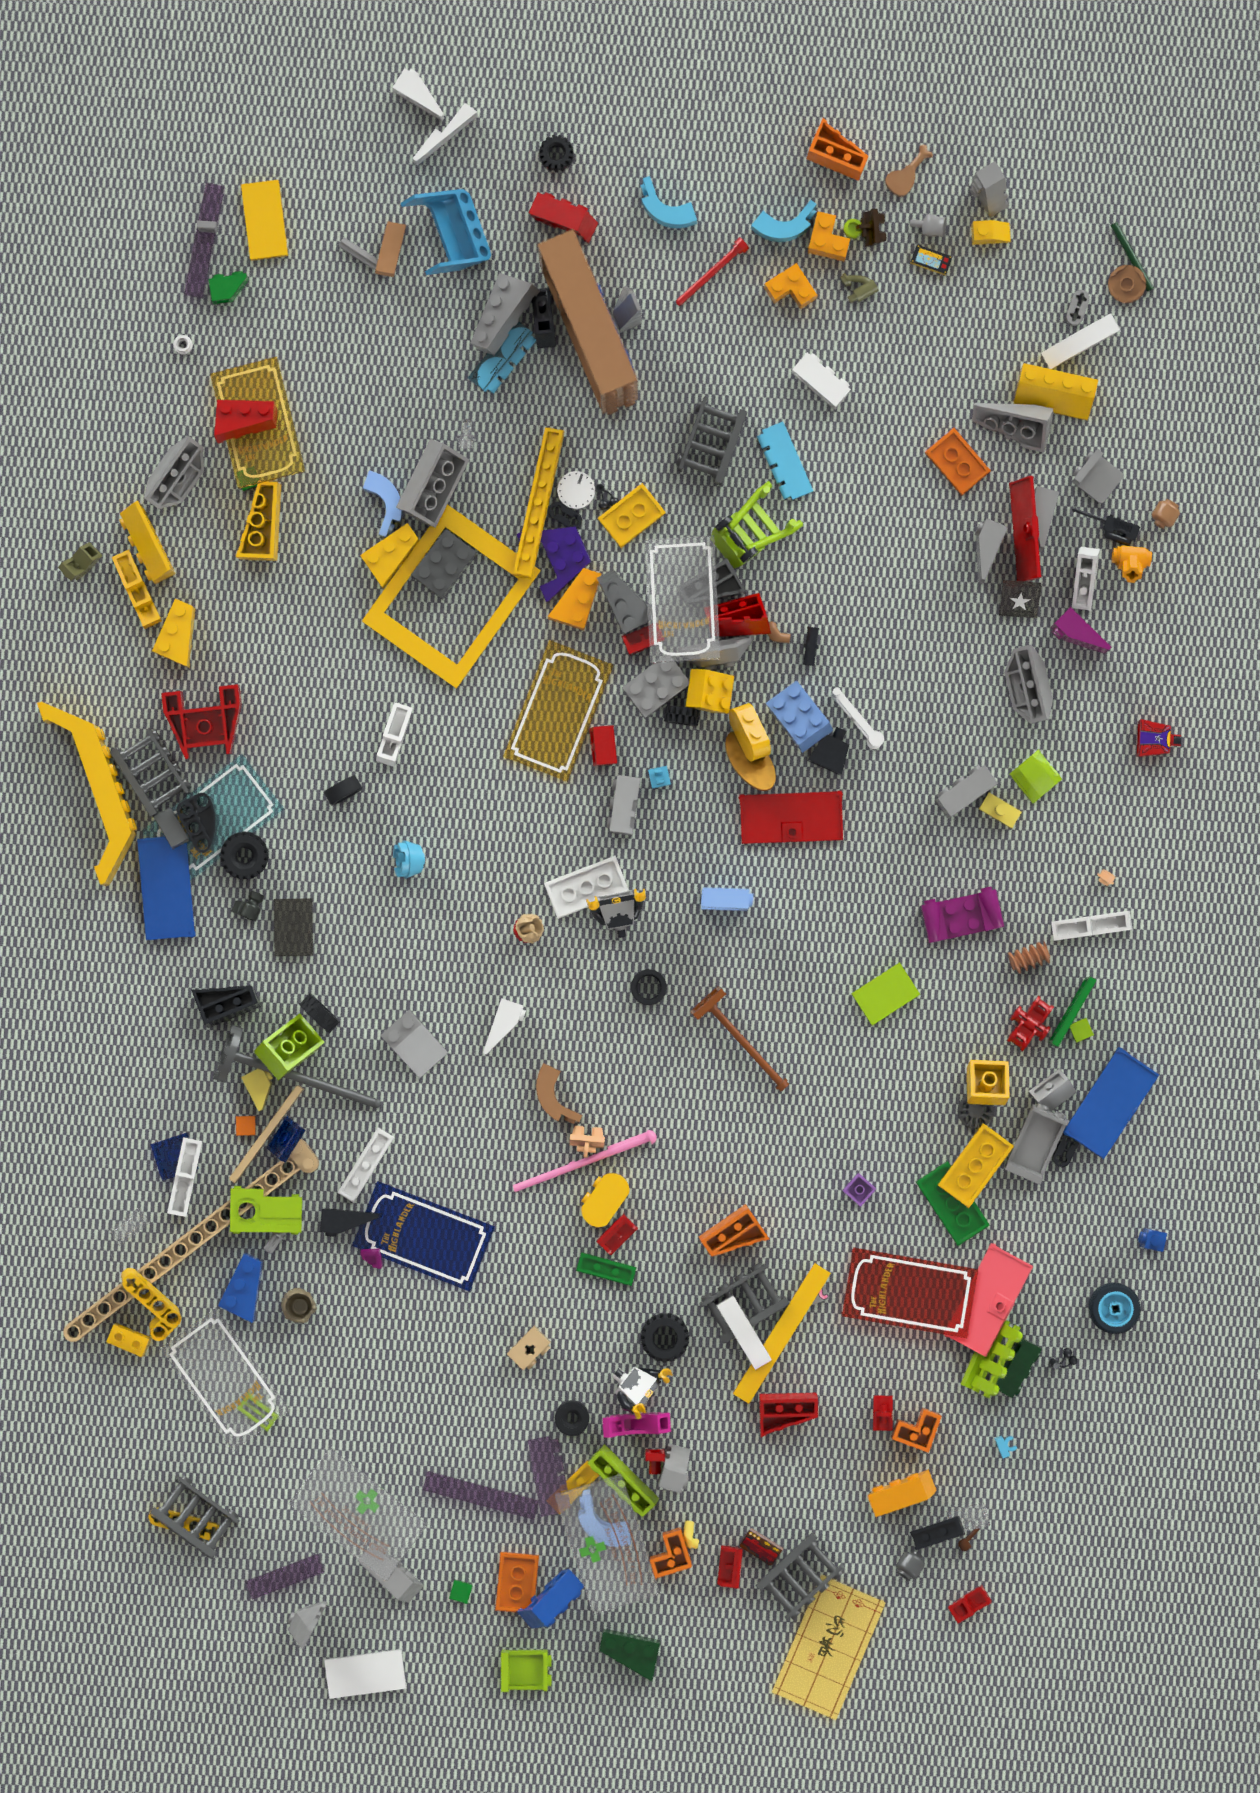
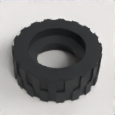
M310 993L299 1004L328 1033L340 1023Z

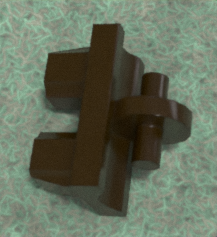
M878 209L863 212L861 224L856 226V231H862V237L865 238V247H871L887 240L885 231H879V225L885 222V214L879 213Z

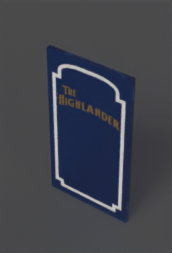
M377 1181L365 1212L382 1213V1217L361 1225L355 1240L352 1242V1246L358 1249L380 1248L381 1257L470 1292L495 1226Z

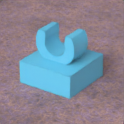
M667 766L648 770L652 789L671 785Z
M1002 1436L994 1438L1002 1458L1010 1456L1009 1451L1017 1449L1016 1445L1013 1447L1008 1446V1442L1014 1439L1013 1436H1008L1005 1440Z

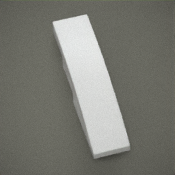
M1109 314L1060 341L1041 354L1049 368L1054 369L1120 331V328L1112 314Z
M734 1296L718 1304L719 1311L755 1370L771 1361V1357Z

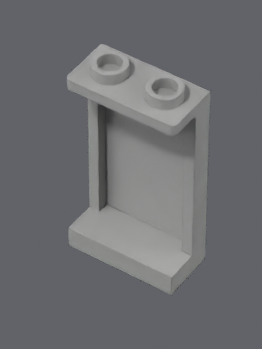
M1040 1103L1038 1105L1032 1104L1014 1147L1005 1163V1170L1039 1185L1042 1183L1043 1175L1061 1135L1069 1123L1065 1114L1058 1111L1055 1113L1048 1111L1049 1108Z

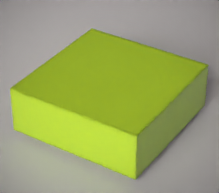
M1087 1018L1076 1021L1070 1026V1031L1076 1043L1094 1035Z

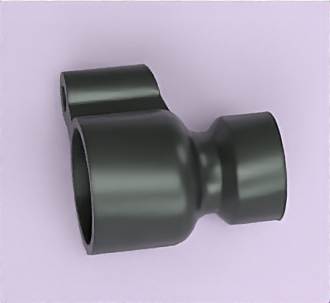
M251 890L248 895L249 900L247 902L235 901L231 912L256 922L261 911L259 904L263 902L265 896Z

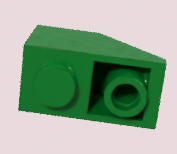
M243 271L233 272L230 276H224V274L213 275V278L209 279L213 304L233 302L249 281L248 275L243 273Z

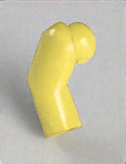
M685 1521L683 1537L689 1549H697L699 1545V1540L697 1538L693 1539V1521Z

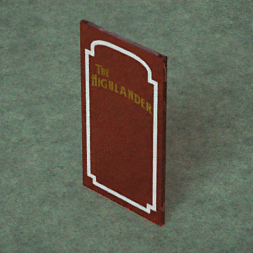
M853 1247L841 1314L842 1317L967 1339L976 1280L979 1272L978 1269Z

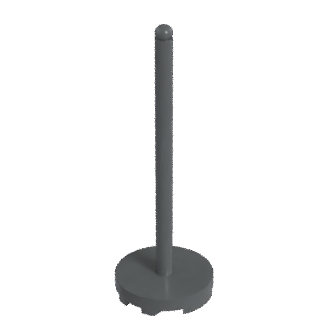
M232 1024L230 1030L232 1034H227L224 1051L221 1050L217 1068L219 1072H214L213 1079L225 1083L233 1061L271 1073L260 1059L237 1052L243 1028ZM294 1070L284 1076V1078L370 1107L379 1108L381 1106L379 1099Z

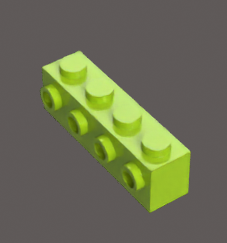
M605 1444L588 1461L591 1469L598 1473L605 1483L612 1487L619 1497L625 1500L642 1518L658 1502L659 1497Z

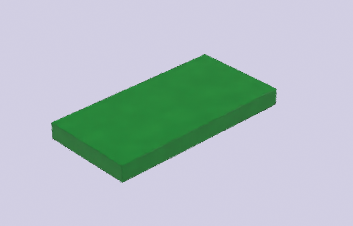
M1092 977L1084 979L1048 1044L1053 1047H1059L1096 983V979Z
M946 1161L915 1182L956 1245L959 1246L990 1226L975 1201L968 1208L938 1186V1183L951 1167L949 1162Z

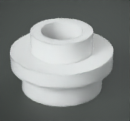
M180 335L174 340L173 347L177 353L184 355L192 350L193 343L188 336ZM182 342H186L185 348H180Z

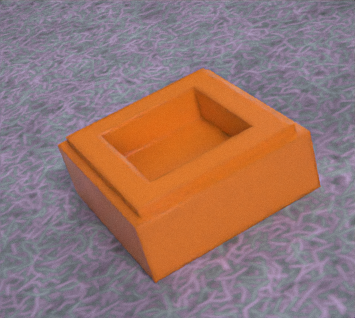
M236 1116V1136L256 1135V1116Z

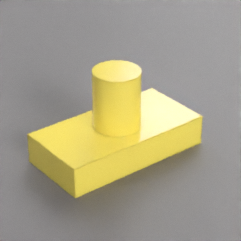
M991 793L987 794L979 807V810L1011 829L1022 813Z

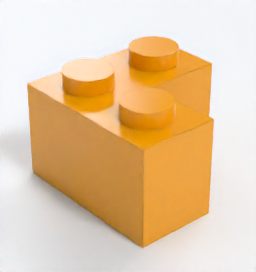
M818 211L808 253L845 262L850 238L832 234L836 215Z
M797 263L764 283V289L773 303L791 294L798 307L802 309L817 299V293Z

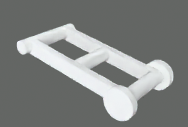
M834 688L831 697L867 738V746L870 749H878L884 742L883 734L879 731H874L841 690Z

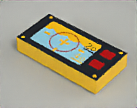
M917 244L910 263L946 276L952 256Z

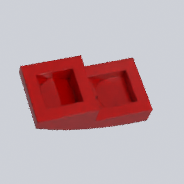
M980 1585L950 1604L948 1609L956 1622L960 1623L974 1615L976 1611L989 1605L992 1600L984 1587Z

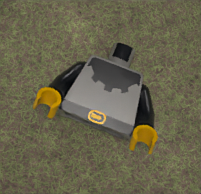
M634 889V894L632 891H626L599 897L594 896L595 900L593 902H589L588 899H586L592 916L600 925H606L607 929L615 928L616 938H623L627 936L626 926L634 925V920L639 917L646 894L645 889L641 893H637V890Z

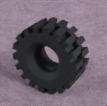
M237 832L224 842L220 854L221 864L232 877L248 880L258 876L265 869L269 859V851L266 843L260 836L252 832ZM242 848H247L252 852V859L248 863H242L237 858V853Z

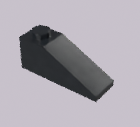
M541 288L538 295L532 299L537 349L556 347L550 288Z
M323 1208L320 1232H325V1236L337 1237L339 1233L381 1218L382 1213Z

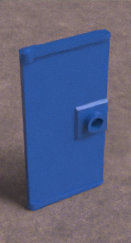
M165 837L137 839L146 940L178 937L194 938L196 932L194 928L187 842L172 850Z
M1118 1047L1065 1127L1063 1134L1074 1139L1100 1158L1105 1159L1159 1077V1074L1128 1054L1123 1048Z

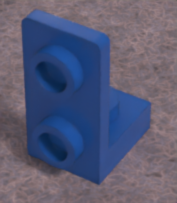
M1144 1228L1143 1232L1140 1231L1138 1243L1144 1249L1163 1252L1167 1233Z

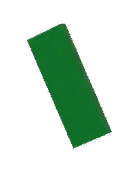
M581 1252L576 1271L632 1286L637 1267Z

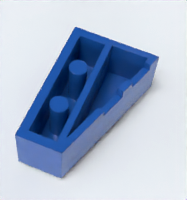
M248 1253L243 1254L218 1305L251 1323L255 1322L263 1267L262 1260Z
M570 1569L562 1570L544 1586L545 1589L538 1597L534 1595L530 1599L532 1603L527 1608H520L517 1613L531 1629L548 1628L556 1621L555 1617L558 1614H562L568 1609V1603L581 1595L580 1591L585 1586Z

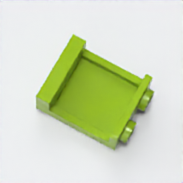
M501 1650V1692H509V1690L548 1691V1686H552V1674H548V1667H552V1655H548V1650Z

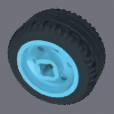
M1116 1282L1103 1284L1093 1292L1089 1300L1090 1318L1104 1332L1110 1334L1125 1333L1134 1327L1140 1317L1141 1305L1139 1298L1131 1288L1124 1284ZM1112 1305H1116L1118 1310L1113 1311L1111 1308Z

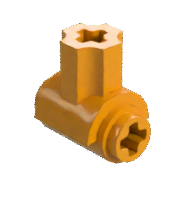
M1122 545L1121 547L1113 548L1111 562L1117 565V569L1122 570V577L1127 582L1135 583L1136 580L1142 578L1144 568L1151 566L1152 551H1148L1146 548Z

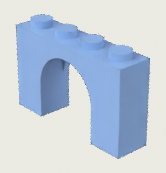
M703 888L701 910L747 911L753 905V893H750V889Z

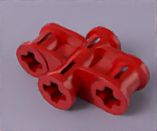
M1039 995L1032 1002L1027 1012L1023 1011L1019 1005L1010 1017V1020L1016 1021L1018 1025L1006 1041L1017 1045L1022 1052L1034 1035L1039 1037V1041H1042L1051 1029L1050 1026L1046 1027L1042 1023L1049 1016L1054 1006L1045 1003Z

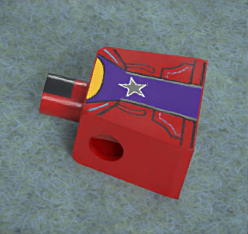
M1144 719L1138 721L1136 757L1170 753V746H1181V735L1171 734L1170 725Z

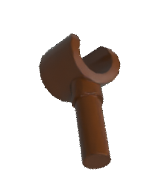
M977 1526L967 1537L958 1542V1546L962 1551L965 1552L972 1547L969 1541L980 1530Z

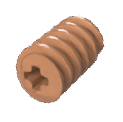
M1043 941V946L1040 942H1037L1036 948L1032 944L1029 945V951L1022 947V954L1018 949L1014 951V956L1011 952L1007 953L1012 970H1016L1019 974H1021L1022 967L1028 971V965L1035 969L1036 962L1040 966H1043V960L1050 964V955L1045 941Z

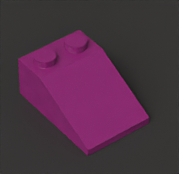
M1071 607L1050 627L1052 629L1051 633L1059 640L1062 638L1066 642L1104 654L1112 648Z

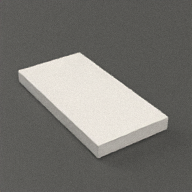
M616 856L544 883L558 919L588 908L586 899L589 902H593L595 900L594 896L599 897L629 891Z
M401 1649L324 1660L329 1699L406 1689Z

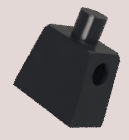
M836 727L832 736L826 735L820 740L807 761L841 776L849 749V744L843 742L847 731Z

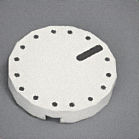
M573 471L561 478L558 483L557 492L560 501L564 505L578 510L592 502L595 496V486L589 475L584 472Z

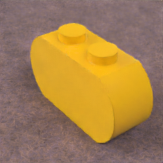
M747 703L730 709V725L746 758L749 761H754L770 755V741L754 707Z
M607 1173L602 1178L598 1176L592 1185L595 1187L592 1193L587 1192L581 1200L584 1203L581 1209L582 1216L591 1226H606L629 1194L627 1180L617 1173Z

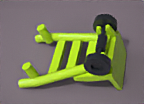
M769 481L759 487L738 512L724 518L712 531L710 540L722 555L728 559L734 569L745 564L761 552L766 545L795 533L803 526L801 520L791 519L785 525V529L780 531L758 504L757 500L765 498L772 488V484ZM750 509L755 512L772 535L767 537L748 514ZM741 519L759 541L753 543L738 524Z

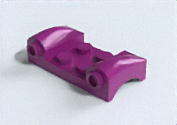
M992 886L981 888V893L939 902H936L935 899L924 901L925 905H921L920 908L928 943L1004 927L996 889L992 890Z

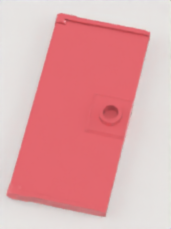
M991 1243L970 1283L963 1328H958V1332L945 1330L943 1335L987 1357L1033 1266L1002 1250L996 1244ZM965 1294L947 1328L955 1329L956 1324H961Z

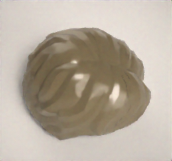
M294 1288L288 1290L284 1294V1298H282V1312L286 1319L294 1323L308 1322L311 1314L317 1310L311 1293L304 1289Z

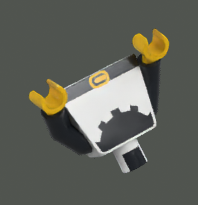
M633 1367L630 1373L626 1374L618 1368L612 1378L620 1383L615 1392L621 1408L635 1414V1417L640 1419V1412L646 1413L644 1405L660 1385V1380L662 1379L666 1384L670 1382L666 1376H673L671 1370L665 1368L661 1371Z

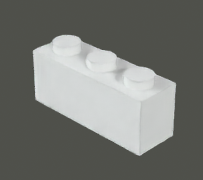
M807 352L792 369L791 373L835 410L850 393V385L841 378L839 380L834 376L835 372L829 366L824 367L820 364L821 360L812 353L810 355Z

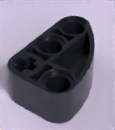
M198 793L179 803L176 812L194 848L198 852L206 854L212 850L215 843L218 819L212 798L206 793ZM204 796L208 799V803L206 806L200 807L198 800ZM184 806H186V807H188V808L191 809V810L188 811V812H189L188 815H186L185 813H182V812H181V811L184 810V809H183ZM197 822L200 826L199 830L192 833L190 826L192 823ZM203 839H206L208 841V847L204 850H201L199 848V842Z

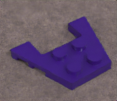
M577 527L549 529L542 532L540 543L542 542L557 576L556 579L539 586L546 602H550L583 568H586L592 562ZM518 533L516 535L520 542L521 533Z

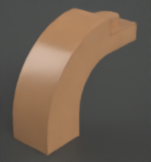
M543 1063L536 1083L537 1096L542 1108L557 1121H559L561 1115H564V1120L575 1124V1121L580 1122L583 1115L564 1107L556 1099L554 1087L561 1071Z

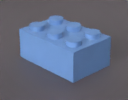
M795 681L766 702L771 714L802 753L833 731L828 719L798 681Z

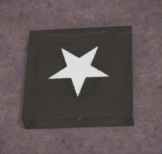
M1003 580L999 616L1037 618L1041 583Z

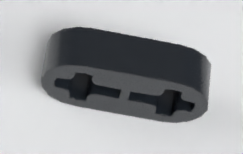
M554 502L550 505L549 514L554 520L566 527L580 528L582 517L578 512L561 502ZM560 506L561 512L565 513V515L557 514L555 516L552 509ZM567 515L571 518L577 516L579 523H574L573 526L570 525V520L566 518Z
M1067 1135L1061 1137L1053 1154V1162L1058 1167L1069 1165L1079 1144L1075 1141L1074 1145H1069L1068 1150L1065 1149L1067 1145L1065 1139L1070 1138ZM1064 1150L1067 1151L1064 1156L1067 1159L1066 1162L1059 1164L1057 1156L1062 1155Z

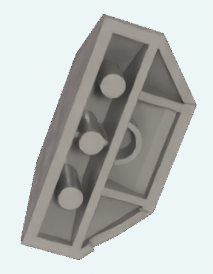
M186 436L170 447L148 478L144 499L159 510L182 503L204 472L203 446L190 436Z
M754 635L710 642V648L706 652L682 657L700 669L705 668L712 671L716 670V666L724 665V668L733 667L735 663L739 662L753 642ZM707 643L678 648V653L702 651L707 648Z
M1032 644L1013 649L1004 672L1013 710L1030 724L1048 720L1053 697L1045 662Z

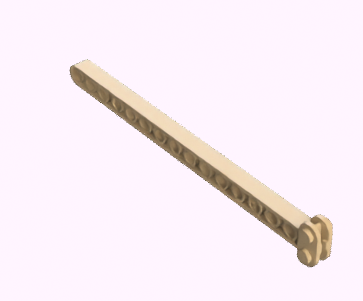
M297 1138L299 1140L296 1145H294L293 1140L291 1141L290 1145L293 1146V1150L288 1152L290 1155L286 1160L283 1158L244 1189H253L254 1186L258 1185L264 1189V1196H267L300 1170L305 1173L316 1171L319 1167V1159L303 1139ZM285 1162H290L293 1165V1170L290 1173L285 1172L283 1169ZM270 1174L277 1176L278 1181L276 1184L268 1182ZM230 1200L141 1267L137 1272L153 1284L230 1225V1219L226 1220L222 1216L224 1209L230 1210ZM247 1203L245 1208L239 1207V1215H243L245 1212L251 1209L253 1205L251 1203ZM209 1221L216 1223L215 1231L208 1230L207 1223ZM195 1232L201 1236L199 1243L192 1241V1234ZM178 1244L185 1246L186 1252L184 1255L177 1253L176 1248ZM163 1256L170 1258L171 1263L169 1266L162 1265L161 1258ZM147 1268L154 1269V1278L147 1277ZM122 1283L67 1324L63 1331L64 1337L70 1342L80 1340L135 1297L123 1287ZM117 1291H121L125 1295L122 1302L115 1298ZM102 1303H106L109 1306L108 1313L101 1312L100 1305ZM86 1315H91L94 1318L92 1325H88L85 1322ZM71 1327L78 1329L79 1334L77 1337H73L70 1334L69 1330Z

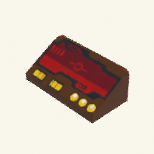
M753 1528L749 1529L739 1544L741 1548L769 1566L774 1564L784 1549Z

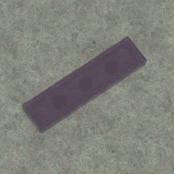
M317 1553L245 1582L253 1600L321 1574L325 1570Z

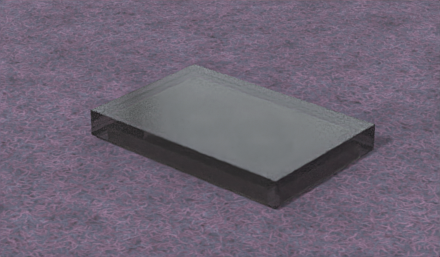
M313 898L274 899L275 957L313 956Z

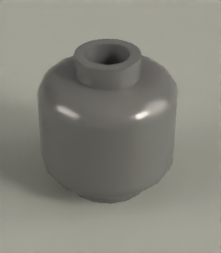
M914 1550L912 1553L904 1552L896 1564L897 1573L909 1581L917 1579L925 1566L922 1560L923 1556Z

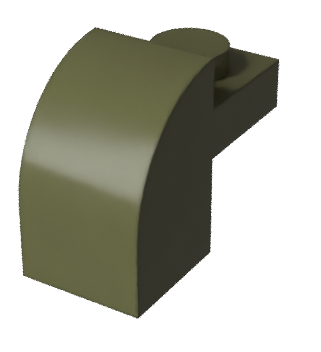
M88 542L79 547L75 554L62 562L58 568L70 581L74 579L79 580L96 565L103 555Z

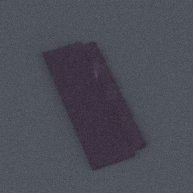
M551 1436L528 1440L541 1517L564 1513V1509L570 1508L571 1505L569 1494L561 1495V1491L568 1490L565 1475H557V1472L564 1471L562 1456L554 1457V1453L561 1452L559 1438L551 1439Z

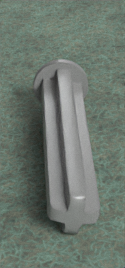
M346 238L340 241L339 248L373 270L376 269L378 261L376 257Z

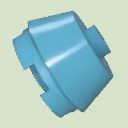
M405 840L402 843H397L398 845H394L393 858L396 859V866L398 867L394 868L396 876L406 879L421 873L425 864V855L422 847Z

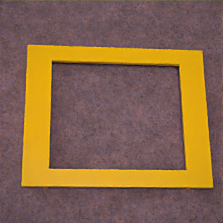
M447 504L436 528L429 526L365 615L362 622L457 689L541 570L535 567L532 579L514 576L518 579L459 663H454L385 614V611L445 528L511 575H513L517 553Z

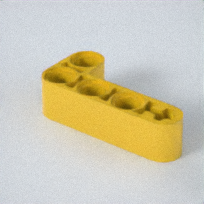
M127 1268L121 1273L123 1287L155 1315L149 1323L151 1337L156 1341L164 1340L181 1322L179 1308L135 1269ZM142 1289L149 1290L146 1294L139 1293ZM157 1301L163 1302L162 1305L158 1307L154 1306L153 1304ZM171 1313L176 1314V1317L172 1319L167 1318ZM156 1327L163 1328L160 1332L153 1331Z

